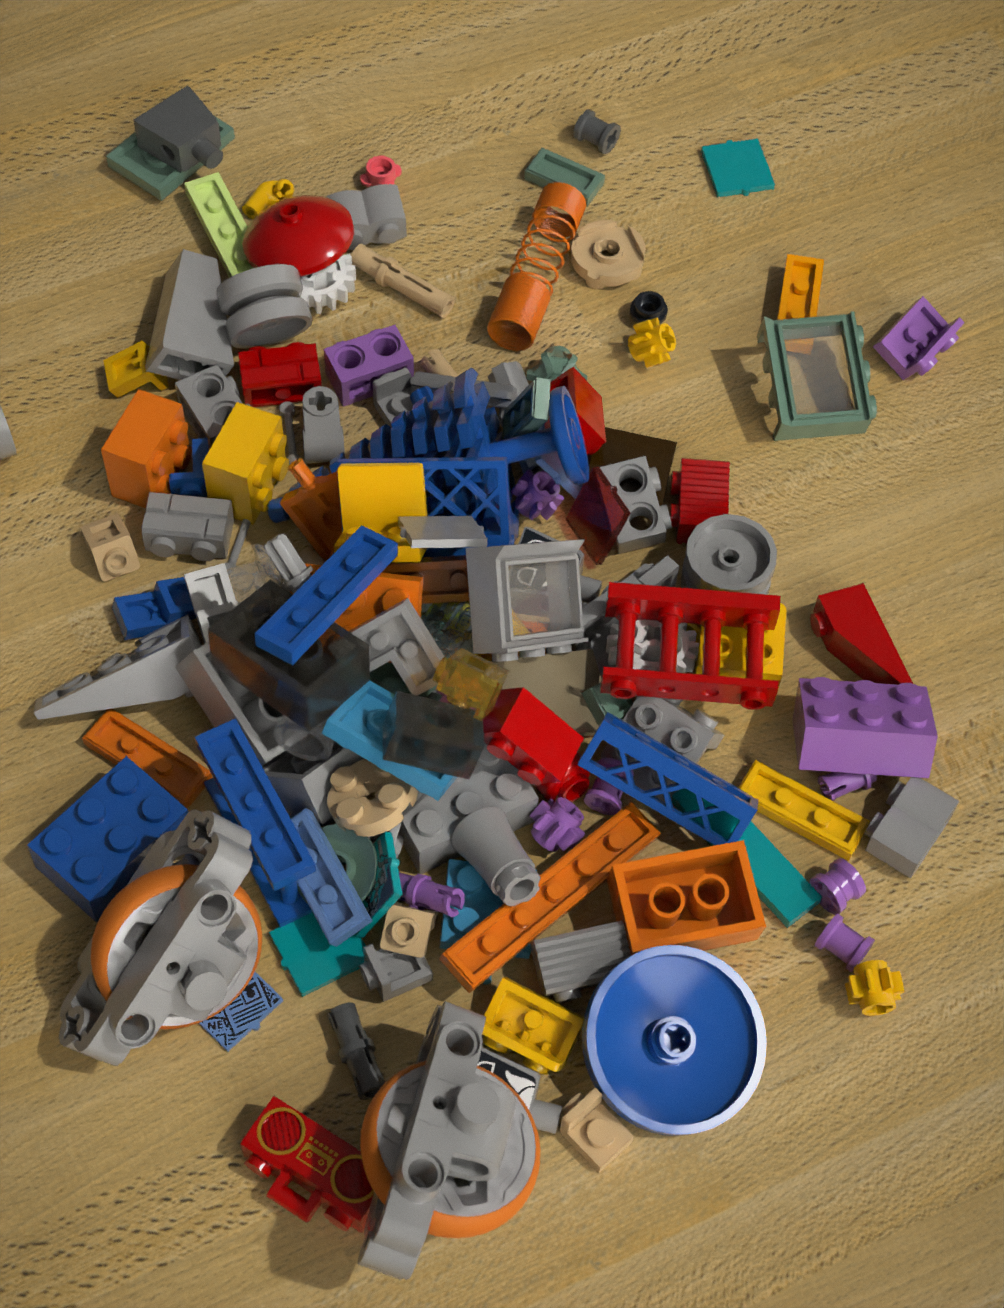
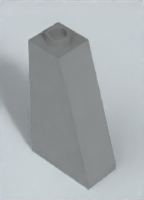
M183 249L166 272L145 364L147 372L181 380L216 364L225 377L233 368L232 348L226 330L227 317L221 312L216 295L217 287L221 284L217 258Z

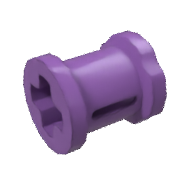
M601 758L598 764L605 768L622 765V761L613 758ZM625 771L616 773L620 777L627 780ZM596 777L592 789H589L585 794L584 802L589 808L601 814L615 815L622 807L620 799L623 791Z
M837 913L820 934L814 946L819 950L826 948L847 964L846 969L852 973L854 971L853 968L861 963L875 940L870 936L864 938L843 923L844 917Z

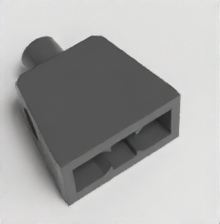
M188 85L134 119L138 147L179 172H185L199 162L208 169H213L223 159V152L219 149L221 147L219 123Z

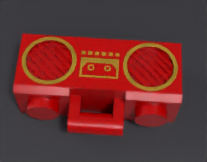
M273 1096L241 1142L243 1155L247 1158L244 1164L252 1172L264 1179H268L270 1175L276 1177L277 1179L270 1187L267 1197L304 1222L308 1223L320 1205H322V1208L326 1210L323 1214L324 1217L333 1225L344 1231H348L351 1226L362 1233L374 1196V1190L366 1176L361 1151L276 1096ZM293 1181L312 1193L310 1198L307 1200L288 1187L290 1182Z

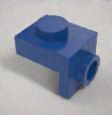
M208 438L192 439L193 472L169 474L171 494L208 498L202 462L210 450Z

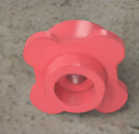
M375 156L367 162L366 173L361 175L360 182L365 187L381 184L395 185L394 181L396 177L401 176L402 169L387 156Z

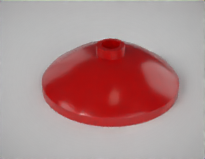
M317 195L289 197L268 206L253 219L243 237V250L248 263L253 268L276 264L292 265L298 269L301 277L330 266L348 250L354 238V223L349 211L335 200Z

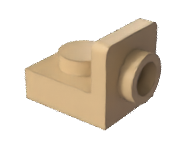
M118 513L80 527L84 541L94 558L102 581L114 579L140 568L130 533Z
M397 900L386 914L380 942L381 949L422 958L426 954L430 931L436 927L439 912L430 909L419 910L409 907V904Z
M594 1088L586 1096L578 1093L564 1106L561 1111L564 1117L561 1121L560 1133L600 1173L633 1142L634 1136L601 1103L603 1094L597 1088Z

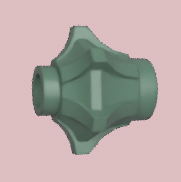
M563 346L547 348L544 353H541L542 359H540L539 363L527 370L526 379L533 381L536 377L553 381L574 367L587 380V375L581 372L575 364L578 357Z

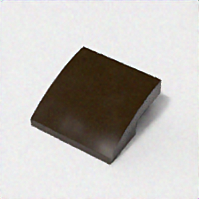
M605 427L606 443L596 453L592 454L589 465V480L585 483L582 500L605 504L598 480L599 467L646 456L649 468L656 467L661 490L656 491L659 506L663 505L677 442ZM632 478L625 479L620 483V487L626 492H636L642 487L639 481Z

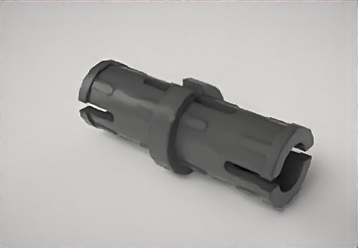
M354 1003L338 1005L331 1009L327 1016L341 1048L338 1052L340 1060L348 1066L359 1099H371L383 1084L386 1083L374 1055L376 1050L373 1039L367 1037L363 1029L356 1005Z

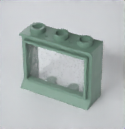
M851 311L850 314L781 320H772L764 316L757 333V342H765L766 352L762 363L764 373H770L772 380L768 402L770 409L776 408L778 423L773 432L774 441L866 433L871 421L876 418L877 403L875 396L869 394L870 365L868 360H863L861 348L864 345V332L862 326L856 323L855 312Z

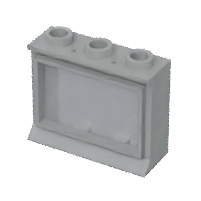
M585 539L466 548L474 654H491L492 662L518 660V652L520 658L545 656V648L546 654L572 652L571 644L588 642V637L583 638L579 559L577 551Z

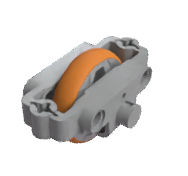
M194 809L184 817L176 830L162 834L155 841L126 887L105 908L97 923L92 939L80 955L78 960L80 977L66 996L60 1009L62 1025L59 1031V1041L61 1045L101 1062L118 1066L123 1062L131 1049L140 1048L148 1044L159 1029L183 1028L205 1021L225 1009L242 993L257 968L262 949V928L259 914L247 892L240 886L248 874L253 861L252 853L249 850L251 844L249 830L209 810L202 813ZM186 854L181 861L173 863L178 856Z
M446 1001L442 1006L437 1005L429 1021L416 1064L392 1076L383 1084L369 1104L363 1120L360 1144L363 1167L374 1190V1196L364 1227L365 1236L358 1257V1265L400 1280L402 1278L409 1280L415 1269L427 1234L445 1238H468L485 1234L510 1220L529 1198L535 1186L540 1167L539 1136L529 1109L515 1090L494 1073L478 1066L482 1050L481 1036L486 1016Z

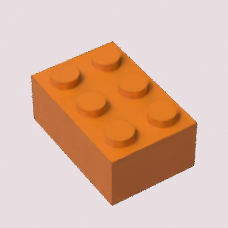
M744 840L614 864L609 872L607 883L616 922L623 921L631 955L645 949L663 945L689 946L703 951L758 940L766 928Z

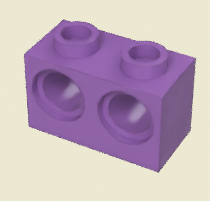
M396 325L376 329L366 335L348 341H341L333 346L324 348L325 373L343 407L373 397V382L386 373L407 368L411 373V377L414 376V358Z

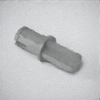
M279 534L266 542L264 550L285 581L281 585L283 588L289 587L292 594H294L312 576L310 573L313 570L312 566L307 567L285 534Z

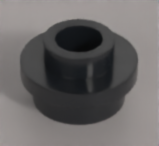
M654 291L641 292L630 305V316L636 323L657 317L659 323L662 324L667 317V304L664 298Z

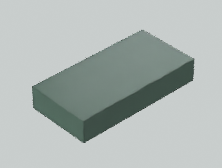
M545 148L540 149L524 171V179L540 187H545L549 183L555 182L574 186L586 199V207L589 206L605 183L604 174Z

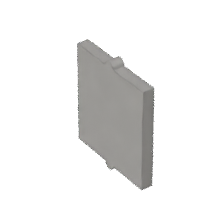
M472 516L398 517L400 537L406 538L411 548L487 547L484 527L478 526Z

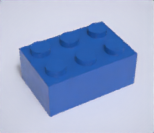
M126 756L28 843L27 847L35 867L97 923L111 900L126 887L155 841L162 834L176 830L189 811Z

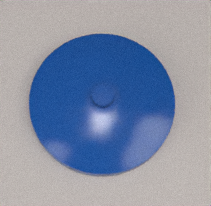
M663 945L645 949L627 957L615 965L601 979L593 991L585 1011L582 1026V1050L593 1085L603 1094V1100L615 1113L627 1122L648 1132L680 1136L704 1132L723 1124L742 1109L750 1099L758 1085L765 1064L766 1030L763 1016L754 994L731 966L716 956L697 948L681 945Z

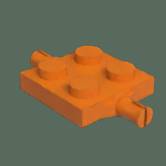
M299 458L293 461L287 469L293 474L301 487L286 493L280 501V505L316 552L327 561L333 555L334 545L342 534L337 471L327 476H314L303 459Z

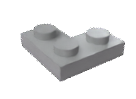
M408 598L340 635L331 643L354 680L391 661L413 697L451 678L454 673Z

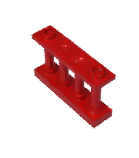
M609 582L605 617H615L619 620L616 668L603 667L600 693L610 694L619 699L643 696L740 704L742 707L751 710L773 707L779 681L763 680L764 631L775 630L780 613L781 596ZM639 619L653 620L661 623L659 671L633 669L635 625ZM681 623L701 624L704 627L702 675L676 672L678 625ZM724 626L739 627L747 630L745 678L720 676L721 628Z

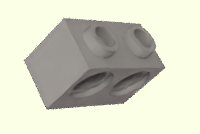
M217 364L175 382L178 403H181L183 406L184 416L199 439L208 438L210 448L236 402L242 403L239 399L240 393L234 379L231 376L225 377Z
M646 456L599 467L598 480L618 554L665 543L666 529L672 528L666 504L659 506L656 491L661 490V484L656 467L649 468ZM632 478L639 481L642 487L636 492H626L620 487V483L625 479ZM636 516H645L652 522L650 528L640 531L634 529L630 521Z

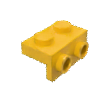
M503 977L484 1015L486 1016V1021L482 1032L484 1035L482 1043L501 1053H507L508 1049H511L525 1056L522 1062L525 1066L538 1073L547 1075L549 1070L558 1072L564 1068L582 1031L584 1017L507 977Z

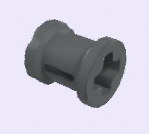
M587 109L576 122L574 138L578 141L587 140L598 146V151L605 155L615 147L620 136L621 126L615 122L608 124L597 118L594 111Z

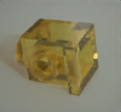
M460 648L449 658L445 656L442 658L434 673L433 681L438 683L436 690L446 694L449 702L461 708H475L476 711L473 717L482 721L493 710L509 670Z

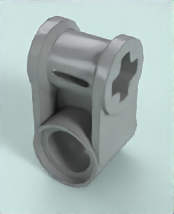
M317 386L309 389L304 394L302 401L305 464L330 462L342 452L345 455L338 398L336 393L327 387Z

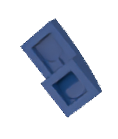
M184 577L156 581L154 591L115 597L111 607L124 640L146 636L187 614L191 620L196 618Z

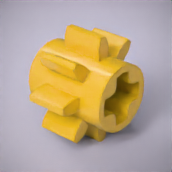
M656 317L633 325L636 333L629 336L628 347L636 361H644L646 368L671 360L668 352L675 349L676 338L668 324H660L659 319Z
M870 960L857 964L853 968L854 975H849V982L845 983L849 1005L859 1003L862 1013L868 1016L883 1015L895 1010V1001L901 1000L900 994L905 992L901 972H890V967L883 960Z

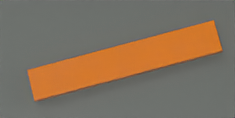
M631 801L540 874L541 879L538 884L540 889L528 902H521L514 907L507 906L504 903L444 951L439 960L467 992L471 993L607 881L612 865L630 862L652 844L661 833Z

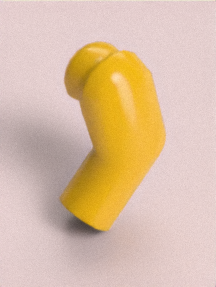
M288 179L263 182L242 206V211L247 217L254 219L265 207L292 197L294 185Z

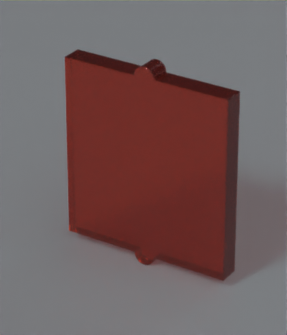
M593 467L591 469L588 482L583 484L565 518L578 540L585 539L581 546L585 548L595 565L603 564L631 514L618 495L617 487L611 485L600 467Z

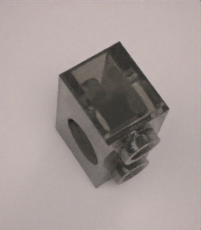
M396 691L383 722V760L470 780L484 749L482 711Z

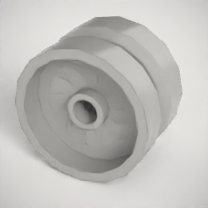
M286 264L266 265L238 273L223 281L217 287L216 295L221 312L230 316L226 320V330L231 345L236 348L245 349L255 346L273 345L303 333L312 325L313 319L308 302L303 298H299L302 294L303 285L298 269Z
M724 514L706 519L695 527L688 538L682 568L681 587L768 595L777 558V548L772 536L761 524L745 516Z

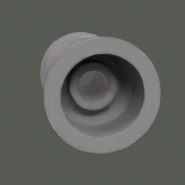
M493 806L480 808L467 815L458 824L452 836L453 848L473 866L492 892L499 896L507 906L514 907L521 902H528L536 895L540 889L538 884L541 877L535 870L533 861L514 834L506 813L501 808Z

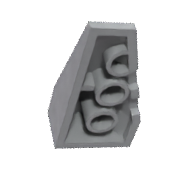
M187 614L140 638L139 642L141 645L129 655L115 653L106 658V662L98 667V673L91 677L88 672L79 674L38 698L34 707V714L37 720L171 700L184 694L186 697L194 696L175 668L191 652L202 646L189 615Z

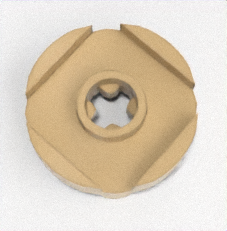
M594 221L583 226L578 231V237L573 240L571 245V263L577 274L584 278L587 286L592 289L623 285L641 276L646 252L645 242L639 232L630 226L626 230L622 227H617V221ZM602 250H608L609 253L616 254L610 257L602 255Z
M363 759L351 766L340 767L330 777L332 787L328 793L327 805L340 829L344 831L345 828L354 830L356 836L369 837L382 834L396 827L404 819L402 812L407 808L409 802L412 807L414 806L418 790L389 772L381 770L372 762ZM375 792V798L367 800L366 797Z

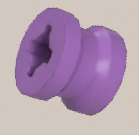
M841 858L830 863L825 874H816L809 881L812 887L822 896L819 904L834 915L844 911L850 899H859L866 892L865 883L859 872L849 862Z

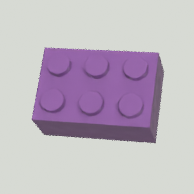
M825 677L813 679L799 678L792 719L799 770L915 778L930 777L938 735L927 687L917 686L912 683L896 685L874 683L869 680L851 682L831 680Z

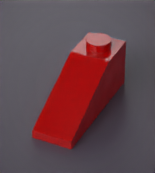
M864 583L818 595L813 613L810 615V624L815 636L822 638L828 652L863 680L881 684H913Z

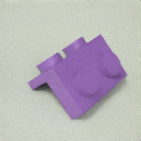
M922 296L909 307L873 348L902 380L916 372L922 376L938 362L935 355L939 351L941 353L945 352L959 339L955 333L965 322L958 317L948 324L926 298Z

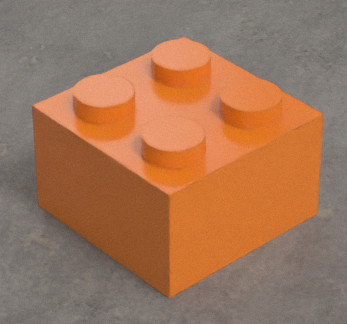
M141 389L137 390L101 448L112 497L146 509L150 492L171 494L169 474L178 473L181 468L185 469L192 456V447L189 446L187 435L188 423L185 422L181 403Z

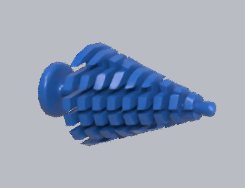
M473 368L466 370L455 378L454 393L450 394L453 383L450 381L434 392L432 402L428 403L425 396L413 405V414L410 411L405 412L404 410L392 419V428L385 424L371 434L370 441L364 438L351 447L349 459L507 457L511 535H514V542L519 535V511L515 507V501L511 503L513 495L511 490L515 486L511 463L557 452L562 468L567 478L573 484H582L589 480L588 457L581 425L572 398L565 386L554 388L550 392V428L502 440V431L497 433L500 422L495 407L486 409L490 395L484 382L475 384L478 373ZM344 452L330 461L331 473L337 471L336 462L339 459H346ZM324 466L312 472L314 476H327L330 474L327 468L324 469ZM437 469L428 478L445 495L460 482L447 469ZM471 469L460 470L466 475ZM479 469L470 478L487 495L498 486L497 469ZM299 482L291 486L289 492L300 488ZM465 485L450 499L468 516L482 502ZM425 488L428 515L440 501ZM499 493L493 498L498 505ZM283 497L272 499L268 502V515L274 523L290 519V516L280 505ZM486 505L474 520L479 526L484 527V531H501L500 517ZM443 506L435 516L455 515Z

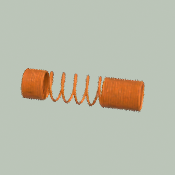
M555 182L549 183L542 189L532 214L533 219L527 226V234L524 235L521 241V248L518 249L515 256L516 262L510 268V276L504 283L487 325V331L491 339L505 349L513 351L526 350L534 343L550 302V296L553 293L551 284L557 282L559 278L557 270L562 268L565 263L563 255L567 254L570 250L569 241L575 237L586 208V199L574 186ZM550 206L558 207L566 211L568 214L560 213L551 208ZM534 223L536 229L530 231V228ZM540 232L552 241L565 242L566 250L560 253L550 245L534 243L531 234ZM528 237L531 243L525 245V241ZM535 246L544 254L560 256L561 263L559 266L554 267L546 260L529 257L525 248ZM538 246L549 248L557 254L547 252ZM523 251L526 258L519 259V256ZM529 260L541 269L554 270L555 278L549 282L539 274L524 272L519 263ZM533 260L543 262L551 268L541 266ZM517 265L520 272L513 274L515 266ZM532 276L539 277L540 279H542V280L545 281V282H542V281H540V280H538V279H536V278H534V277H532Z

